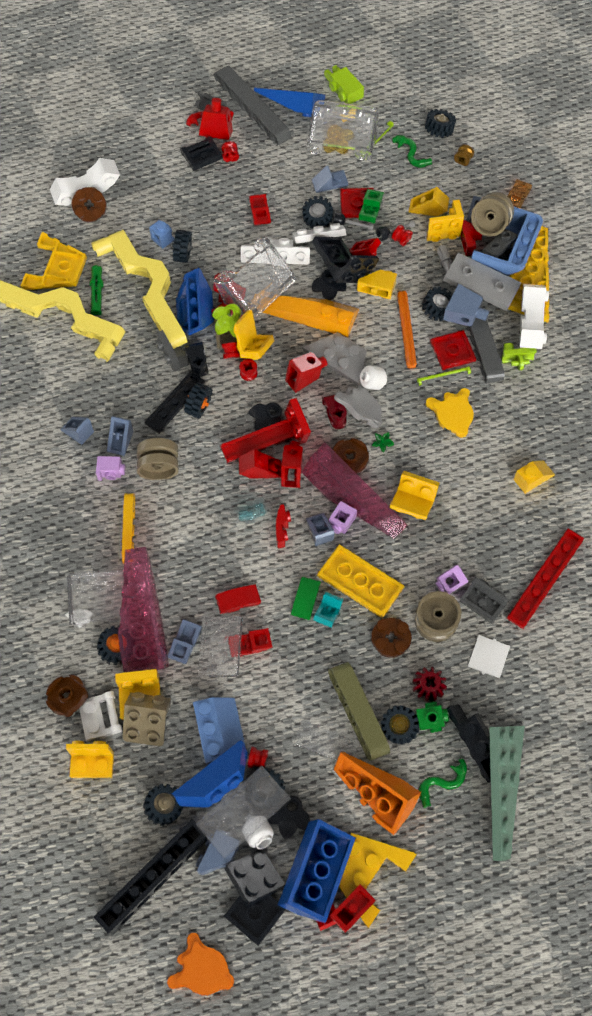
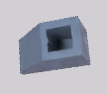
M217 830L214 835L210 834L205 845L208 847L205 855L201 854L196 863L198 874L205 875L232 863L241 845L240 841Z

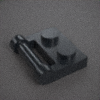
M211 136L189 147L184 146L180 148L181 154L193 171L223 159L221 151Z

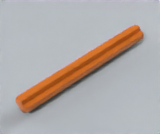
M399 291L397 297L407 368L411 369L416 368L417 362L408 295L406 291Z

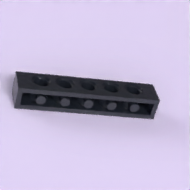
M191 819L94 916L95 920L109 935L113 936L208 840V835Z

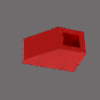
M254 449L239 457V474L250 479L281 478L282 461Z

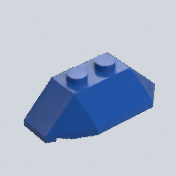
M200 268L184 275V281L176 298L177 321L184 333L188 335L201 331L214 322L212 316V290Z
M238 741L174 791L172 794L177 804L181 807L209 808L214 803L219 802L230 790L237 788L240 782L244 780L248 755L243 741Z

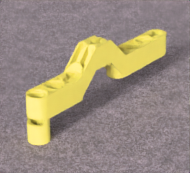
M124 230L92 242L91 245L93 250L96 251L97 257L114 251L127 275L131 273L149 278L152 284L147 295L143 296L142 299L158 330L164 331L173 349L188 343L184 331L164 299L171 281L169 272L163 262L139 256Z
M0 280V302L6 304L5 306L20 309V312L36 318L39 317L43 309L55 306L59 310L72 313L75 321L71 329L75 333L91 339H98L101 342L94 353L98 359L103 358L108 362L115 351L114 346H118L125 334V330L121 326L85 313L77 292L61 287L38 295Z

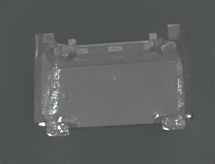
M324 100L316 101L312 110L306 146L307 152L312 154L321 153L323 146L355 150V156L362 161H371L378 134L379 113L377 109L371 106Z
M265 237L256 240L253 247L257 253L236 272L222 271L213 280L225 304L238 305L242 315L247 310H252L254 319L287 290L296 279L293 271L272 242Z
M149 569L76 572L67 575L69 625H74L75 628L86 627V623L91 621L131 619L135 621V624H145L147 620H151Z

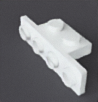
M265 237L259 239L258 245H241V262L309 264L310 247H294L293 240L288 238H280L278 240Z

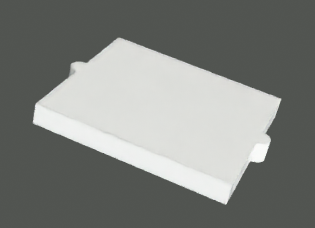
M478 635L468 667L481 671L483 675L486 673L500 678L510 646L496 641L495 638L492 640Z

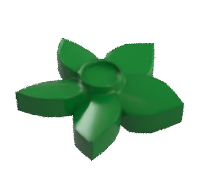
M389 432L384 433L383 436L375 433L377 441L372 446H380L383 453L386 450V446L391 447L394 445V442L389 439Z

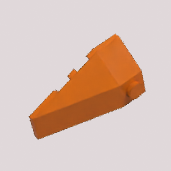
M343 751L340 753L334 767V771L347 787L352 790L356 788L360 793V803L363 806L368 803L375 812L372 816L373 819L393 835L396 834L413 811L421 792L406 781Z

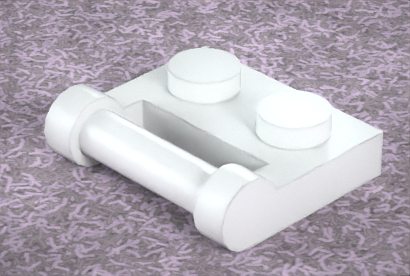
M108 691L102 695L87 698L79 708L87 742L123 732L122 725L118 721L114 703L116 698L114 691ZM105 701L111 723L109 728H105L100 703Z

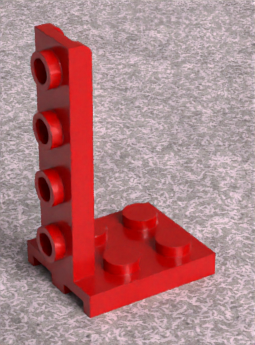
M297 397L289 400L285 410L286 420L221 444L220 447L226 462L229 463L237 460L240 456L254 449L260 451L291 438L297 439L300 444L307 442L311 430Z

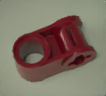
M335 394L322 397V403L326 406L325 412L328 415L331 426L335 429L344 428L347 424V410L345 406L335 401Z

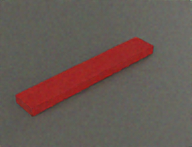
M569 528L565 531L506 619L522 629L525 628L585 538Z

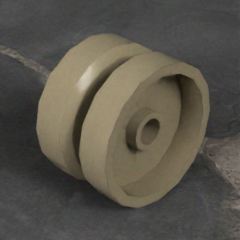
M492 192L486 194L472 209V225L482 235L489 237L499 235L513 219V203L503 193Z
M151 438L139 442L136 446L138 459L137 474L140 477L148 480L170 479L178 474V445L174 441L165 438Z
M436 591L428 593L418 603L414 620L417 631L429 641H446L454 635L460 623L462 613L460 604L455 597L446 592Z

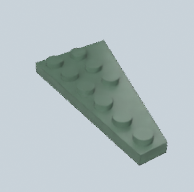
M525 726L489 727L493 861L511 859Z

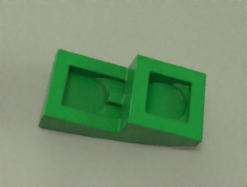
M367 189L363 206L359 213V220L371 223L376 222L384 192Z
M306 577L301 578L291 611L292 616L307 620L311 619L321 581Z

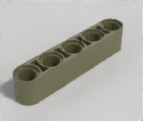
M346 662L328 669L330 680L367 759L372 761L389 754L390 747L351 664Z

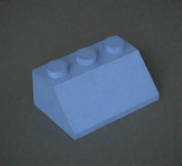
M212 697L193 702L206 766L238 741L242 740L245 745L235 698Z

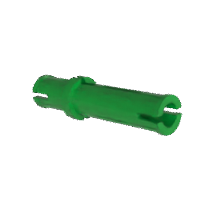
M95 265L91 267L92 274L89 282L91 286L90 313L91 315H102V287L104 285L102 267Z

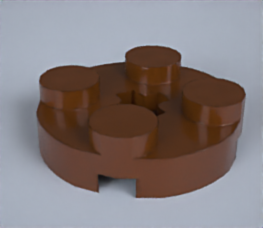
M85 187L79 189L73 196L72 209L75 215L84 222H95L106 212V200L102 193L95 188ZM88 200H91V203L94 204V207L92 206L90 210L85 206Z
M358 439L340 440L332 449V463L343 474L356 475L363 471L368 464L369 453L367 446ZM346 454H354V459H347Z
M397 618L379 620L373 628L371 641L375 649L382 656L388 658H396L404 654L409 649L412 640L408 624ZM390 633H394V636L397 637V639H394L393 642H389V639L386 638V635L388 636L390 635Z
M69 675L70 677L65 678L61 676L49 685L46 692V704L53 713L70 717L88 698L89 694L85 684L75 675ZM70 692L69 696L64 698L63 694Z

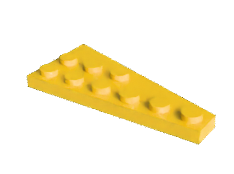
M541 227L525 268L509 276L521 282V285L508 310L524 315V312H521L523 284L545 285L546 290L549 291L548 228ZM549 300L545 301L544 322L547 323L549 322Z

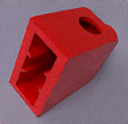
M212 98L211 105H206L203 111L199 136H211L212 138L229 140L233 132L230 109L221 106L220 98Z
M310 352L289 360L285 381L297 393L320 378L322 368L328 365L326 358L323 356L317 358L314 353Z
M291 441L289 445L284 446L281 464V487L300 488L303 447L297 441ZM289 469H295L294 481H286L288 480Z

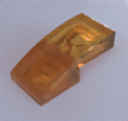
M518 179L516 180L507 196L514 207L522 208L532 189V185Z

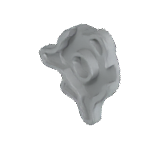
M361 383L357 388L348 387L346 394L342 392L335 394V401L344 405L358 421L361 418L367 420L366 424L373 428L381 426L382 410L380 404Z

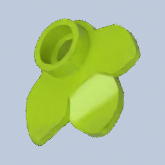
M236 304L217 307L212 314L213 318L217 320L215 323L216 334L222 335L229 331L236 338L233 329L235 323L241 317V309Z

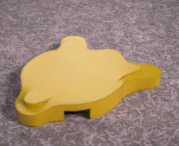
M467 388L461 389L457 394L446 392L443 396L444 401L432 397L426 400V406L435 412L437 421L443 429L451 430L452 433H455L460 438L467 436L468 428L474 417L473 409L468 401L470 391Z

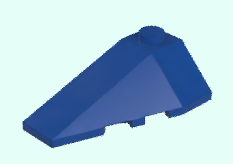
M254 88L255 92L295 112L302 113V116L312 117V114H318L326 94Z

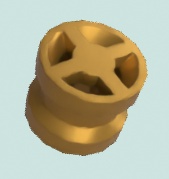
M461 145L454 156L455 162L467 166L470 163V159L474 156L473 148L469 145Z

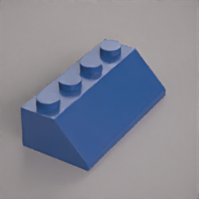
M320 819L308 822L278 905L297 915L326 923L356 838Z

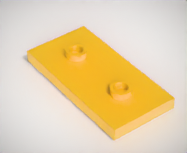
M340 544L317 573V577L382 619L405 587Z

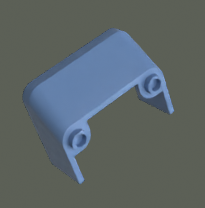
M514 207L513 219L506 229L518 234V238L513 244L507 261L475 250L471 259L506 276L522 271L526 266L542 227V217Z

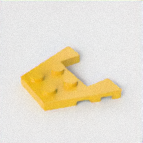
M41 232L37 246L39 249L52 251L43 276L25 273L20 287L25 290L77 286L87 260L86 254L69 245L66 246L60 243L58 239L49 237L45 232Z
M351 833L350 835L356 839L341 878L339 889L346 898L360 884L366 889L385 859L390 860L406 872L417 854ZM372 905L360 917L368 928L380 910Z

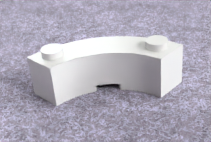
M99 158L86 171L87 174L79 178L77 176L55 178L50 188L55 205L68 206L72 204L76 191L85 187L95 188L101 193L105 192L115 184L120 176L115 161Z
M523 284L521 312H524V316L521 315L520 347L542 349V345L546 344L547 333H544L545 301H548L549 291L546 290L545 285Z

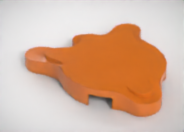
M190 933L187 937V950L177 957V962L183 966V970L168 978V987L171 989L186 987L194 993L206 996L222 989H231L234 985V977L229 972L224 956L214 948L205 946L197 933Z

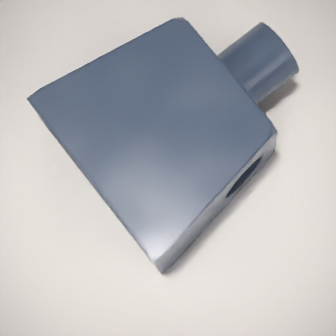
M458 284L445 309L443 320L472 326L476 318L486 321L490 311L481 308L483 298L480 295Z

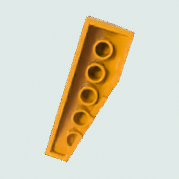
M254 294L248 307L252 310L333 334L338 332L347 338L359 312L358 308L327 299L272 294Z

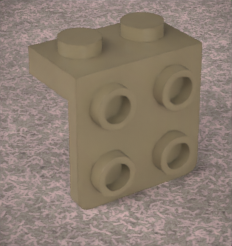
M130 692L124 707L123 740L126 742L162 746L165 739L166 715L170 708L171 698H166L162 695L152 696L141 692Z

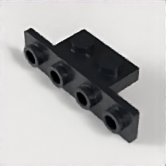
M459 704L447 707L449 718L457 727L460 738L466 743L471 757L480 768L482 777L490 783V733L479 713L467 718Z

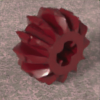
M425 667L422 668V673L417 671L415 674L416 678L412 680V683L415 685L413 692L420 691L417 697L421 698L424 695L425 702H428L430 696L434 702L437 701V696L442 698L444 695L443 691L447 689V685L443 684L447 680L446 677H440L442 674L441 670L434 673V667H431L430 672ZM429 681L433 682V686L430 685V687H427L426 683H429Z

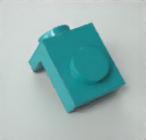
M325 592L313 620L332 628L341 610L343 599Z

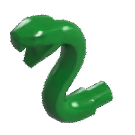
M397 135L392 138L393 143H398V148L403 144L410 146L407 158L411 165L417 168L432 165L431 158L421 160L414 158L417 146L411 138L403 135Z
M464 759L458 760L459 766H450L457 773L454 780L447 781L443 778L432 776L422 781L418 790L421 792L419 799L422 802L423 808L431 806L429 799V787L431 785H438L452 790L463 784L467 774V764Z

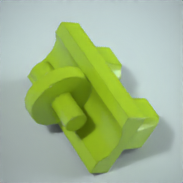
M505 343L501 357L502 363L511 362V366H517L520 371L524 369V365L530 364V360H534V355L537 352L536 348H523L519 345L520 349H514L512 343Z

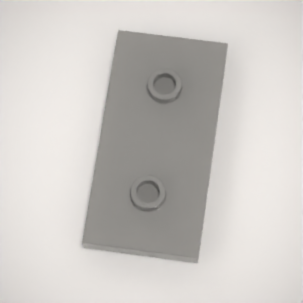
M460 253L456 255L443 281L455 287L458 284L480 295L483 300L505 311L508 310L521 285V282Z

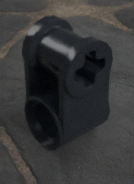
M203 343L186 345L185 350L192 372L199 377L205 376L208 372Z

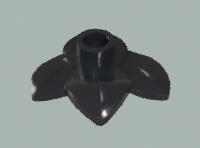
M326 269L321 274V277L313 281L312 292H322L325 299L333 300L338 291H346L347 285L346 283H336L330 271Z
M274 402L267 405L256 404L248 412L250 416L256 418L254 423L255 431L282 421L280 418L282 408ZM270 410H274L276 414L272 415Z
M296 796L286 797L282 804L272 807L267 816L269 824H278L279 831L284 839L292 837L297 828L306 830L308 822H310L308 813L302 809V802ZM290 803H294L296 805V809L294 811H290L288 809V805Z

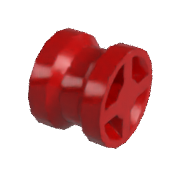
M225 142L221 146L225 162H233L239 159L238 146L235 142Z
M399 225L392 234V240L400 242V245L404 247L412 238L413 232L406 230L403 225Z
M237 342L221 344L224 350L223 359L240 357Z
M245 359L240 363L241 378L246 381L254 380L258 375L256 362L252 359Z
M252 746L247 767H258L263 770L266 766L269 750L264 749L261 751Z

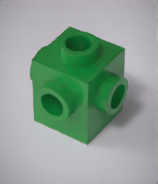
M437 702L425 703V708L416 709L420 730L429 729L430 733L442 731V727L446 726V721H449L447 708L443 709V705H437ZM432 713L436 715L435 721L430 717Z

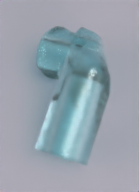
M258 503L255 509L239 512V519L242 522L262 517L266 514V507L263 503Z

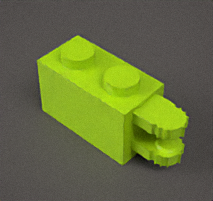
M334 65L332 67L333 73L329 69L324 71V76L330 82L329 87L331 91H335L340 101H344L347 106L364 97V86L347 67L340 69L337 65Z

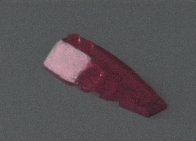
M326 443L310 457L301 473L327 499L337 505L341 501L357 510L358 518L393 539L408 526Z
M140 547L125 550L124 583L121 593L120 627L118 628L123 673L168 668L169 662L162 617L147 548Z

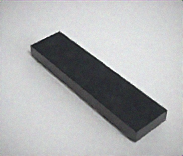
M190 371L144 422L145 425L160 434L185 406L186 399L194 385L198 382L204 384L205 380Z

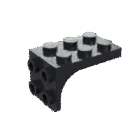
M315 236L312 240L336 283H358V279L369 275L379 261L378 256H352L341 237Z

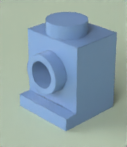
M158 220L149 227L151 239L162 249L174 241L172 229L164 221Z

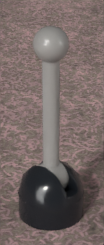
M335 213L333 223H340V225L348 223L368 228V230L374 229L373 224L346 220L342 213Z
M411 220L408 224H405L403 226L405 228L414 227L416 223L415 221ZM379 227L376 229V234L378 238L382 235L380 241H384L390 237V233L394 232L396 228Z

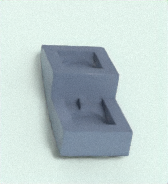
M183 619L167 657L187 664L203 626Z

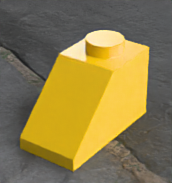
M435 187L412 198L409 213L439 216L448 211L450 198L438 187Z
M381 269L358 279L357 291L391 299L396 285L397 273Z
M544 460L532 461L517 470L513 480L526 494L555 476V474Z

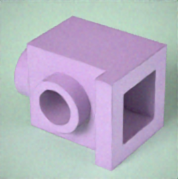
M97 457L96 475L98 481H102L103 477L107 480H115L116 478H121V475H125V464H122L120 457Z
M340 501L329 518V523L334 533L340 534L342 532L346 534L357 517V510Z
M454 565L436 577L438 582L435 584L439 591L450 594L469 581L460 567ZM448 577L452 578L453 580L452 584L450 585L446 583V579Z

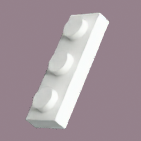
M333 223L330 227L316 226L312 230L298 229L292 235L294 242L298 244L310 242L315 236H345L346 229L340 223Z

